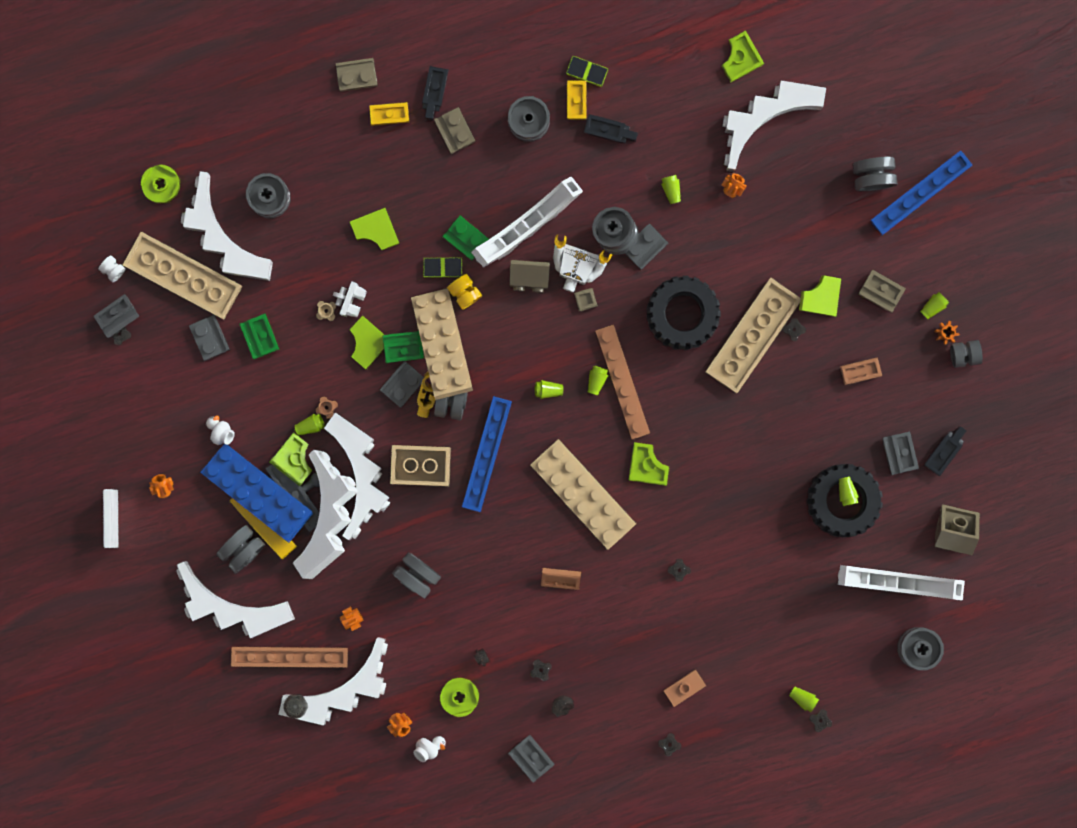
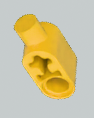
M428 371L422 380L417 399L419 406L417 415L424 418L428 417L429 411L435 403L432 385L427 381V378H430ZM427 391L430 392L429 401H425Z

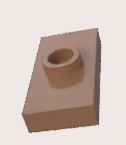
M878 357L840 366L844 385L882 376Z
M543 568L541 586L579 590L581 572Z
M695 669L663 691L675 707L706 685Z

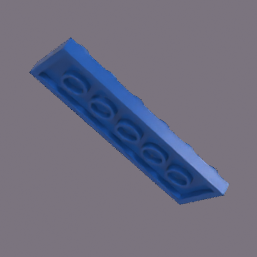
M223 444L200 472L288 543H290L313 514L310 509L226 444Z

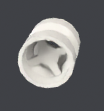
M112 256L107 257L98 268L103 274L107 273L108 279L112 282L117 281L126 270L121 264L118 265L116 259Z

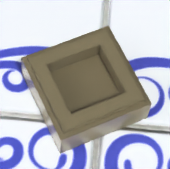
M593 288L574 293L579 312L598 307Z

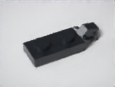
M429 67L422 101L423 109H427L425 120L433 121L435 111L440 112L449 72L448 69Z
M591 114L588 115L584 134L618 143H625L626 140L636 142L638 136L637 132L629 131L630 126L625 125V123Z
M960 426L954 433L949 431L924 463V466L940 477L962 448L964 441L961 438L966 430Z

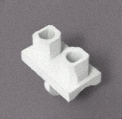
M351 282L346 296L347 288L341 287L340 293H333V296L337 297L335 305L341 306L344 300L340 311L341 316L347 317V315L358 317L360 307L352 305L353 299L357 298L363 301L367 293L357 283Z

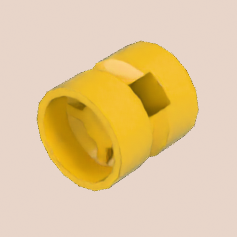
M467 274L459 277L447 287L452 296L457 297L456 302L462 310L471 306L482 297L477 287H472L473 282Z

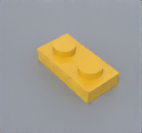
M567 81V120H586V81Z
M408 103L370 105L371 126L409 123Z

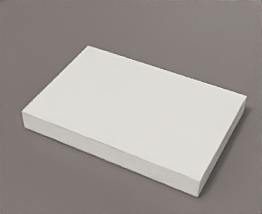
M113 489L103 490L104 548H119L118 490Z

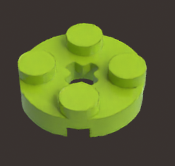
M158 165L150 167L144 172L141 186L145 196L152 202L169 203L177 196L180 190V179L169 166ZM162 179L165 180V187L157 189L158 185L156 182Z
M454 678L448 681L440 695L441 705L444 710L456 717H463L472 713L477 707L479 700L477 687L469 679ZM457 692L465 695L461 703H459V700L454 699L457 696Z

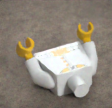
M558 235L555 237L553 260L555 269L560 273V277L566 279L563 287L566 291L574 293L577 283L585 285L586 282L594 281L602 274L607 262L612 257V254L608 258L604 257L603 253L605 250H602L598 256L567 245L566 236L562 242L558 241Z

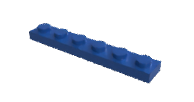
M959 151L871 219L870 222L882 236L972 166L971 162L962 151Z
M493 396L462 505L463 508L481 512L512 401Z

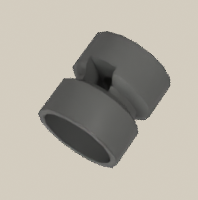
M979 340L967 341L965 345L962 342L950 345L951 361L954 368L965 367L967 363L970 366L982 364L983 356Z

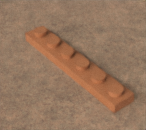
M614 325L596 330L595 332L631 439L650 434Z
M232 647L231 666L348 667V648Z

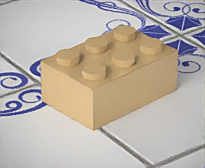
M392 445L390 484L449 487L451 448Z

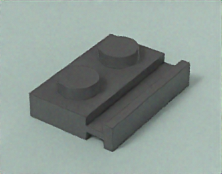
M649 223L639 233L635 246L625 254L642 270L668 245V242Z
M125 294L94 315L95 320L107 338L139 317L136 309Z
M215 315L189 325L204 361L230 350Z
M404 361L382 386L380 391L402 408L421 386L424 377Z
M910 431L882 438L891 475L919 469Z
M530 734L508 752L533 783L555 765Z

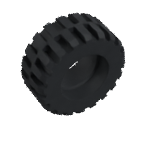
M676 276L662 282L654 290L647 305L646 318L649 324L648 327L657 341H661L664 346H669L674 350H690L701 346L710 339L718 327L721 311L716 293L709 288L706 282L703 283L696 277ZM685 295L692 297L698 302L701 308V319L693 329L679 331L671 327L667 322L665 316L666 306L674 297Z
M839 464L828 467L813 479L811 487L808 488L806 505L809 508V516L812 517L814 524L820 527V530L832 536L854 537L863 534L875 524V520L880 516V508L883 506L881 502V497H883L882 491L878 487L880 485L873 479V475L870 472H866L860 466ZM845 477L851 478L853 485L860 491L862 496L860 511L849 519H841L834 516L829 511L826 502L829 490L839 483V479Z

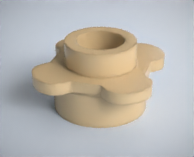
M318 302L316 317L319 320L328 319L333 321L335 319V303Z

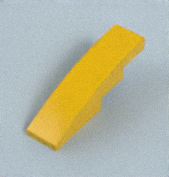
M233 498L230 500L240 514L281 559H284L297 547L292 540L288 543Z

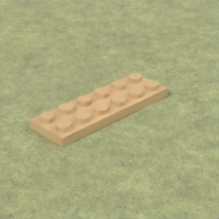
M140 232L123 263V266L222 319L226 318L243 287L143 232Z
M770 278L705 373L737 394L799 305L801 298Z
M443 289L411 297L435 400L473 391L449 290Z
M559 439L531 464L532 468L608 550L636 525L630 516Z

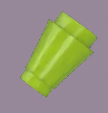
M673 175L662 178L661 185L670 204L680 202V183L677 176Z
M938 292L936 295H932L920 312L929 319L947 308L946 305L949 302Z
M593 366L589 374L587 392L595 395L599 394L608 377L607 369Z
M544 380L535 383V397L544 399L563 395V384Z
M313 414L295 425L296 433L299 436L321 432V429L325 428L320 414Z
M851 478L839 479L840 502H842L843 506L858 503L857 498L859 496Z
M796 686L789 695L801 708L812 712L819 701L816 695Z

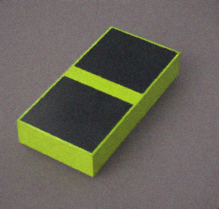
M572 56L566 75L602 87L608 68Z
M424 258V278L462 276V258Z

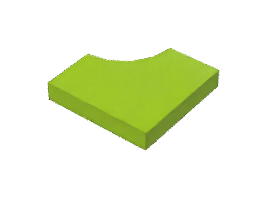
M746 31L729 39L731 54L728 61L721 67L730 83L761 67L764 65V62Z
M386 208L350 221L357 240H372L378 244L382 251L399 244Z
M825 275L821 276L818 285L814 289L801 292L799 310L835 317L837 315L841 279Z
M362 316L350 329L356 340L355 351L351 357L363 368L367 369L384 350L382 338L384 334Z
M293 433L269 463L300 486L312 472L305 459V451L309 444Z
M634 442L628 480L667 486L669 466L661 464L656 459L653 453V445Z

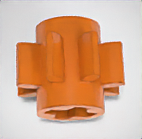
M739 174L727 175L721 184L724 187V193L729 197H736V195L740 197L747 187L744 184V178Z
M948 321L946 326L942 322L939 323L940 329L934 331L939 336L936 340H943V345H946L948 340L954 343L953 337L960 335L955 330L958 326L953 327L951 321ZM946 329H948V332L951 333V335L947 337L946 334L943 333V331Z
M163 474L154 476L152 482H149L151 494H157L159 498L168 497L171 491L174 490L171 477L166 479V476Z
M349 607L342 611L344 615L340 616V620L346 630L351 628L354 631L361 627L360 622L363 621V618L357 608L352 610Z
M396 713L389 718L390 725L387 728L394 737H403L410 732L409 725L412 724V721L405 713Z

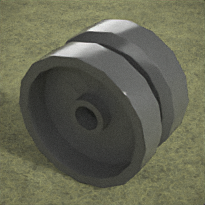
M524 96L517 99L511 105L508 112V126L511 133L517 139L524 142H534L541 139L547 133L550 113L547 105L541 99L534 96ZM528 117H532L531 121H527L526 119H528Z
M893 157L869 158L852 164L853 173L861 176L854 181L856 191H875L898 185L897 175L888 173L896 168L895 158Z
M262 173L255 176L249 182L246 189V199L249 206L254 212L264 218L281 216L288 209L291 202L290 191L285 182L280 177L271 173ZM267 194H272V195H269V196H270L269 199H266V195H267Z
M606 208L599 212L594 219L592 226L593 235L602 249L609 254H625L637 243L639 236L638 227L630 214L623 208Z
M468 392L436 400L434 416L445 418L448 407H451V419L461 421L466 407Z
M247 525L238 530L216 554L223 562L228 561L234 556L228 566L234 574H237L250 564L265 546V543L259 537L247 543L253 536V531Z
M407 552L402 560L410 569L407 570L403 566L397 565L392 574L406 588L425 599L431 589L423 581L426 580L430 584L436 585L441 576L412 553Z
M913 627L906 630L900 636L897 643V652L900 660L906 666L916 670H929L941 661L944 654V645L941 638L934 631L924 627ZM920 645H922L923 647L921 652L917 651V648H920Z

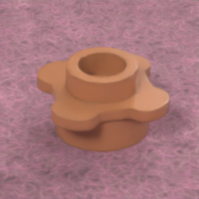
M321 397L316 413L323 414L330 419L334 415L333 412L338 407V403L328 400L327 397Z

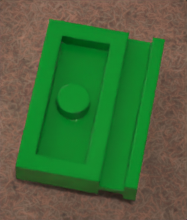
M461 215L442 236L471 261L475 258L471 252L489 240Z
M266 314L240 323L254 360L280 350Z
M419 331L382 335L385 363L424 359Z

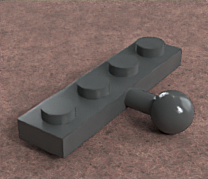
M270 465L267 467L266 470L275 483L313 512L312 516L304 524L307 530L311 532L317 527L320 512L306 492L313 487H320L317 473H313L310 481L303 486H298L275 466Z

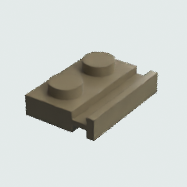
M373 58L336 63L340 92L378 86Z
M459 107L434 119L451 154L476 142Z
M871 270L858 295L892 313L906 288Z

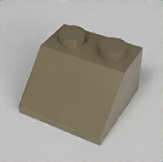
M511 260L510 287H513L514 291H525V288L532 289V292L544 293V290H548L550 263Z
M942 504L935 532V547L973 555L979 541L980 513Z

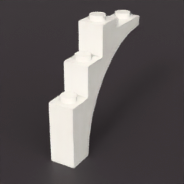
M780 81L779 86H775L774 97H777V99L755 96L753 101L750 100L748 112H751V114L729 111L728 116L724 115L722 127H726L725 133L732 134V136L729 135L727 142L730 152L725 155L724 161L727 171H735L744 144L764 123L790 111L804 109L821 110L824 105L826 88Z
M200 172V175L195 180L197 193L192 198L194 209L186 208V212L182 213L181 224H183L185 229L205 232V235L201 237L200 243L205 252L225 255L220 261V268L224 274L270 281L273 262L241 249L223 232L211 206L209 191L210 175L207 172Z
M572 177L567 178L515 222L475 248L471 253L482 267L489 265L497 259H502L510 254L522 241L535 234L545 223L561 213L583 192Z
M335 413L324 429L333 435L346 451L352 463L356 478V489L358 491L355 509L351 518L352 522L349 523L343 534L346 539L351 540L352 538L356 539L361 532L359 528L361 524L369 521L373 515L371 510L377 513L386 510L390 504L388 502L390 497L371 485L372 482L376 483L382 475L380 472L382 468L363 456L365 452L369 454L373 449L374 439Z
M313 450L309 457L316 469L320 484V514L311 541L303 553L293 562L301 577L305 579H313L345 551L342 547V541L335 535L352 522L348 516V511L343 505L358 493L353 479L340 476V472L330 463L328 454Z
M187 561L177 564L179 568L176 570L180 580H184L186 585L184 591L187 597L192 599L185 603L186 608H184L188 619L191 618L192 621L214 613V622L217 627L220 626L221 630L243 621L244 625H242L245 635L253 638L295 619L288 601L275 606L260 608L233 604L208 590L194 575Z
M840 565V571L838 572V585L963 600L965 581L843 565Z
M377 637L372 653L365 665L347 683L330 692L318 695L295 696L285 694L283 695L278 715L325 725L326 721L329 722L332 710H329L330 707L349 712L353 708H357L359 697L356 696L357 693L379 698L380 694L384 695L386 683H383L384 678L377 677V673L381 674L383 663L380 662L381 656L385 655L388 644L385 643V639Z

